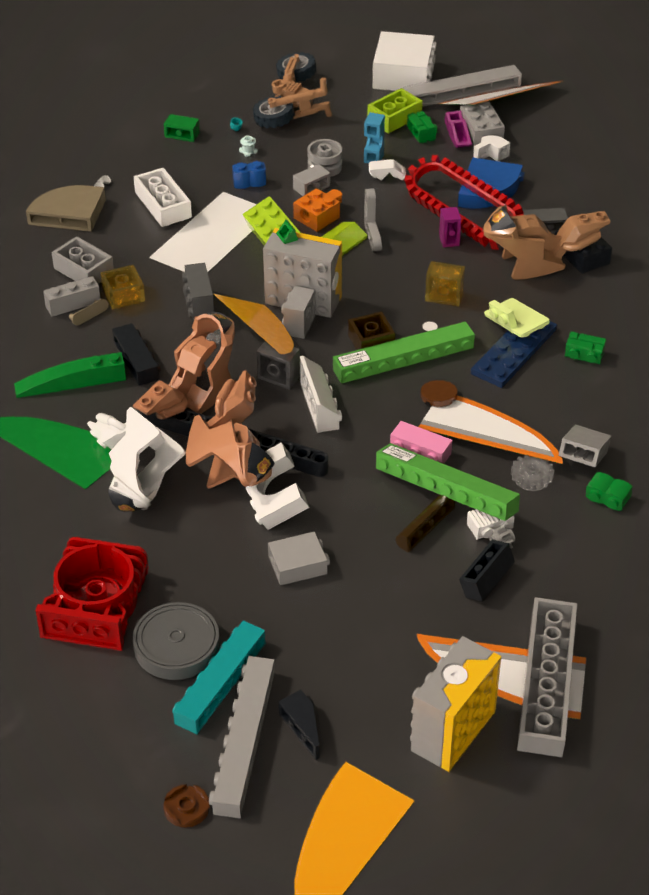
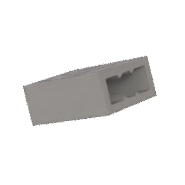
M575 424L562 438L558 456L596 467L608 452L611 435Z
M315 531L268 543V557L280 585L327 574V565H330L329 556L323 552L322 540L317 538Z

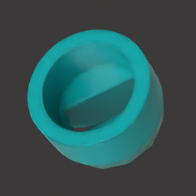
M237 117L232 118L230 128L234 129V131H239L242 128L243 121Z

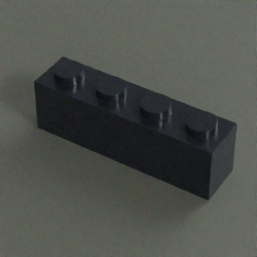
M132 323L112 329L113 342L118 351L122 352L123 360L138 386L159 380V372L161 371L159 362H155L154 355L151 350H148L146 341L141 339L139 329H135Z

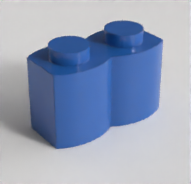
M254 161L249 164L237 163L232 165L234 188L243 189L250 186L262 187L266 185L264 162Z

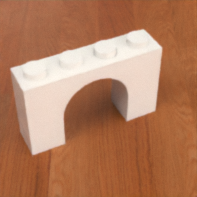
M282 442L265 451L275 462L271 476L266 481L255 486H246L249 496L252 497L250 503L257 512L255 518L267 530L309 508L305 494L296 483L276 494L265 495L268 484L275 477L295 467L289 451Z

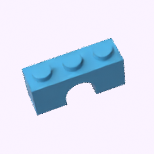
M370 112L364 122V136L367 137V143L364 148V163L368 164L371 161L382 160L385 137V115Z

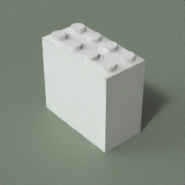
M381 31L373 61V89L396 91L400 88L403 89L405 86L430 82L436 60V55H434L436 51L434 36Z

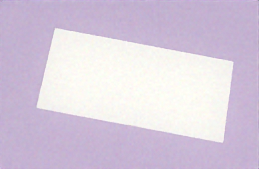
M222 192L149 258L185 272L184 265L205 262L207 272H209L252 232L242 214L257 204Z

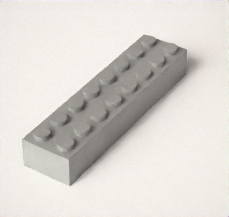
M537 597L534 599L517 751L562 757L566 740L577 603Z

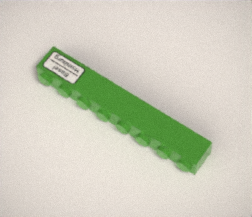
M465 321L333 356V371L342 384L474 348L475 334Z
M392 443L376 453V469L446 496L486 514L506 521L519 511V493Z

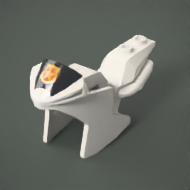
M132 407L127 410V421L124 424L111 415L105 413L97 414L96 419L98 421L96 423L89 421L87 424L91 428L90 433L98 439L97 442L104 448L109 447L112 449L109 452V456L112 460L110 469L114 477L108 491L112 504L117 510L122 512L147 510L151 506L150 502L158 492L165 472L186 454V451ZM150 446L155 450V457L138 474V478L139 455Z

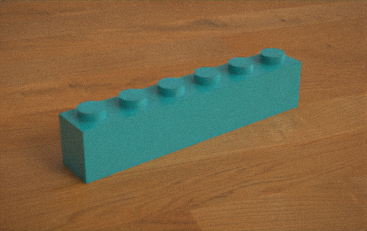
M244 620L238 627L233 629L231 637L227 642L224 641L217 655L213 656L206 669L199 673L196 682L187 688L182 700L174 705L172 711L174 724L194 734L199 733L241 677L243 664L247 665L248 657H256L266 644L264 629Z

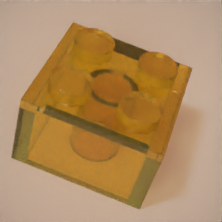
M431 261L426 274L425 301L460 306L464 290L465 266Z
M134 264L100 272L102 290L111 309L145 301L144 284Z

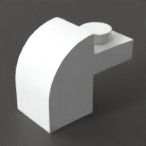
M499 136L481 137V143L474 146L473 157L480 159L491 157L496 161H500L509 156L510 142Z

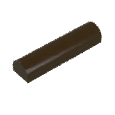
M439 495L396 536L395 540L399 548L409 553L455 508V501L443 495Z

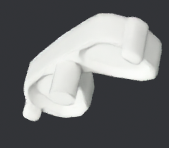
M103 175L94 186L104 187L103 183L110 184L111 179L109 176Z

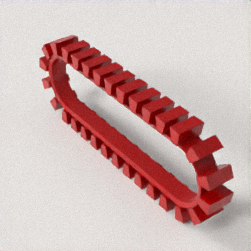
M432 155V162L426 163L424 157L418 159L420 167L417 169L411 165L408 168L410 176L405 175L404 181L412 199L415 198L418 204L423 205L427 210L430 209L438 217H440V208L450 207L418 187L419 179L430 171L443 172L496 207L506 205L510 216L524 215L519 203L516 205L514 200L508 199L503 193L500 194V191L497 189L493 190L492 186L486 185L484 181L471 175L467 170L464 171L462 167H457V164L450 162L446 157L440 161L438 155ZM460 214V231L462 233L465 232L468 237H472L474 241L479 242L483 247L490 243L492 250H499V244L485 237L483 228Z

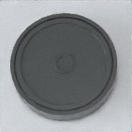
M173 602L157 606L144 614L135 626L133 645L136 659L145 671L162 679L181 680L196 676L206 669L210 659L219 652L218 625L208 611L194 604Z

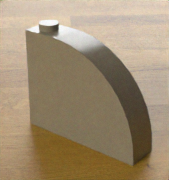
M74 185L46 192L36 198L26 210L28 225L92 232L106 202L105 188Z

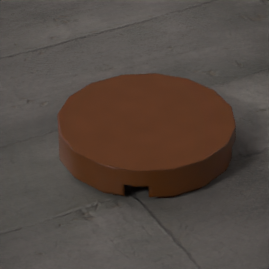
M444 380L429 381L421 387V399L425 403L426 401L434 407L448 406L452 404V401H456L457 388L454 384Z
M182 784L172 788L166 794L163 804L167 820L173 825L183 828L200 824L207 817L210 810L208 795L202 788L196 785L187 786V784Z

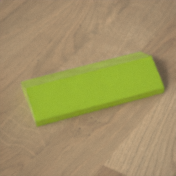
M341 222L322 237L342 241L343 256L365 240L367 234L355 222Z

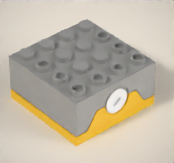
M275 228L263 248L265 304L282 307L283 303L287 301L288 293L292 291L294 286L314 289L315 315L331 318L342 297V241L296 232L298 240L284 244L276 234L279 229Z
M464 636L457 643L454 642L447 656L439 660L434 672L428 673L421 688L417 687L412 695L414 700L411 710L413 714L411 722L412 734L410 736L412 752L450 772L496 711L502 656Z

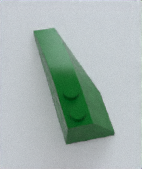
M122 352L78 359L30 375L14 383L16 398L126 380Z

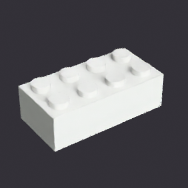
M164 168L134 176L135 193L161 227L192 218L191 201Z

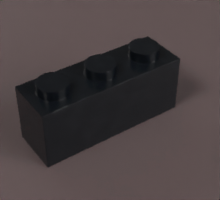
M491 540L460 577L459 581L466 598L483 602L514 564L515 560L509 543Z

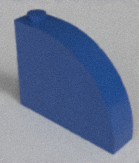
M472 157L468 172L471 175L478 177L486 185L492 186L493 190L497 189L500 191V194H505L508 199L517 192L520 182H523L525 172H522L523 165ZM461 186L458 196V207L479 209L494 206L465 186Z

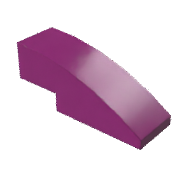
M461 111L446 112L445 124L456 148L472 146L466 120L463 119Z

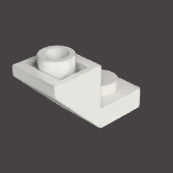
M394 159L371 161L369 163V173L381 181L389 172L393 177L400 180L405 178V167Z

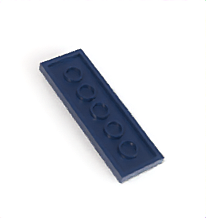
M550 321L544 328L530 333L527 337H519L508 330L471 368V375L502 388L557 330V324Z

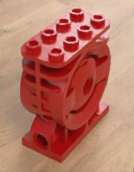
M80 537L70 538L67 542V547L63 551V558L60 559L54 570V594L44 598L43 603L38 604L35 610L40 638L122 651L124 646L123 637L128 626L127 619L136 608L137 595L141 592L145 576L149 571L146 551L140 546Z

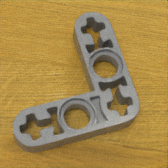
M374 188L365 189V230L372 251H381V237L375 222Z

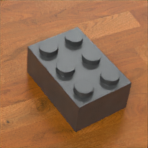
M205 262L184 265L185 272H182L184 296H187L185 297L186 307H190L188 308V316L192 318L193 322L195 316L214 314L213 293Z

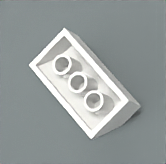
M300 356V385L317 433L338 430L339 421H342L341 411L337 410L336 398L332 397V386H328L327 373L324 374L320 365L305 356Z

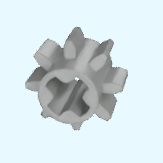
M500 526L492 530L494 535L490 536V541L509 543L510 548H513L511 543L515 542V535L510 528L506 529L505 526Z

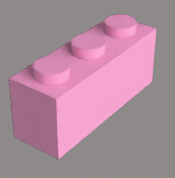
M400 421L390 434V443L443 464L452 452L451 439Z

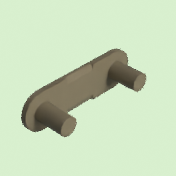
M105 299L95 300L92 305L75 314H70L69 319L72 320L74 325H81L106 311L108 301Z

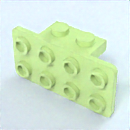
M510 298L502 303L493 300L489 302L490 309L484 312L487 318L519 337H527L530 333L542 329L550 323L549 318L514 298Z

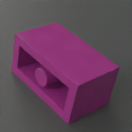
M440 208L439 237L442 246H459L461 217L458 208Z

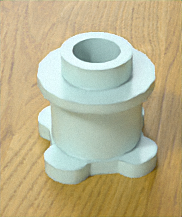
M245 136L240 140L242 147L239 148V152L243 153L244 156L249 157L252 154L258 153V149L255 148V138Z

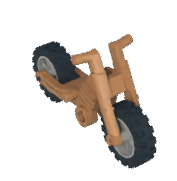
M304 52L290 53L277 61L276 69L279 80L272 82L273 93L277 95L271 96V98L266 97L264 100L258 101V104L256 103L253 107V116L256 124L265 128L284 126L283 124H288L292 119L312 115L322 110H325L327 117L332 116L329 101L313 104L312 100L328 94L326 78L320 79L321 88L313 90L302 87L300 81H306L307 78L310 79L317 71L314 56Z

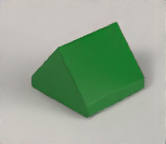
M285 220L277 231V236L284 244L297 241L296 230L288 220Z

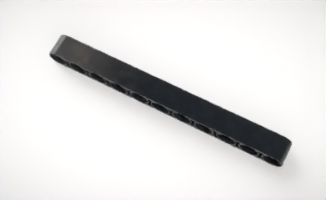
M187 409L164 420L157 418L156 412L150 415L140 412L154 426L188 437L194 416L200 415L205 422L213 418ZM249 429L258 439L260 448L264 451L282 442L293 460L295 467L291 469L317 477H323L328 474L329 463L327 453Z

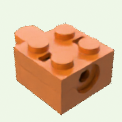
M317 188L293 202L294 219L316 232L320 231L340 218L341 191L332 189L328 193H324Z

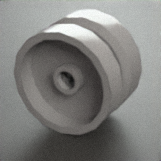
M319 139L310 143L307 150L308 169L319 164L330 172V177L339 174L342 170L341 144L331 139Z

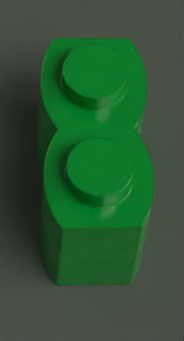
M597 472L586 487V497L593 502L603 503L610 509L621 511L632 495L633 486L624 480L614 479L608 474Z

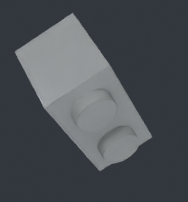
M319 164L293 175V189L302 196L316 188L323 190L330 187V172Z

